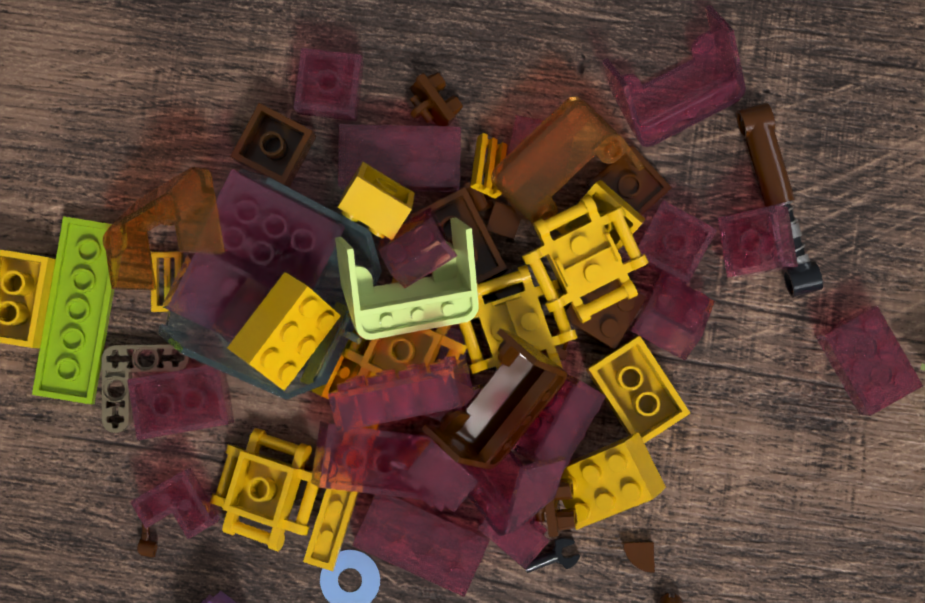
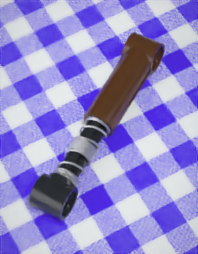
M765 102L737 110L738 128L742 137L746 140L766 209L770 208L774 212L775 217L773 221H776L778 226L776 232L779 241H782L780 246L784 247L786 252L784 258L788 259L786 260L788 268L783 270L786 288L792 298L822 290L823 279L817 263L810 261L808 254L804 252L805 244H802L800 238L802 232H800L799 223H796L798 219L794 218L792 212L794 206L790 205L795 200L775 134V119L772 109Z

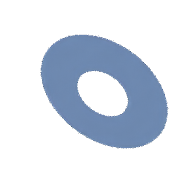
M344 550L339 553L334 571L322 568L320 586L323 595L330 603H370L378 593L380 574L376 564L369 556L356 550ZM353 568L361 574L362 584L358 590L346 592L340 588L338 577L344 569Z

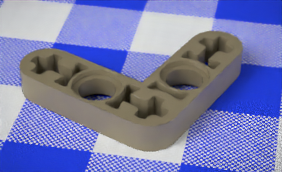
M176 344L114 345L105 349L102 354V424L105 429L112 433H118L127 430L132 424V372L184 371L189 367L192 360L189 349L183 345ZM160 349H164L163 355H175L178 349L179 354L184 355V361H180L178 367H176L174 361H163L164 368H160L162 362ZM116 350H118L120 356H132V362H119L118 367H116L114 362H110V356H114ZM144 350L152 351L155 356V361L150 367H144L139 361V356ZM115 380L121 381L125 387L124 394L119 398L112 396L109 390L111 383ZM125 401V406H118L119 416H124V422L119 423L117 428L116 423L110 421V417L116 414V406L110 407L109 402Z

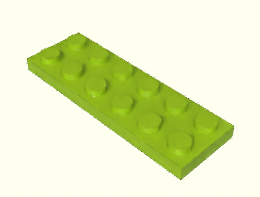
M63 216L32 395L84 404H95L102 354L105 347L125 232L124 226Z

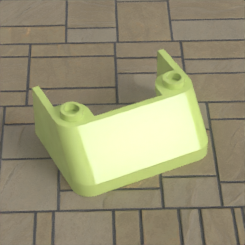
M450 218L453 249L442 250L433 257L431 277L374 287L371 273L365 267L355 265L353 248L342 237H336L341 287L357 333L364 339L374 340L472 320L478 312L479 303L471 227L458 218Z

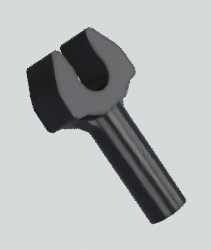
M567 537L555 539V546L552 551L523 562L526 572L530 573L553 563L562 564L565 569L573 567L580 559V555L576 553L565 557L562 555V549L574 544V539Z

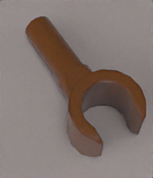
M142 514V534L137 551L141 556L154 558L157 553L158 542L149 540V514Z

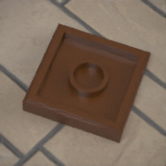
M632 144L587 184L591 189L597 181L602 180L641 215L672 188Z

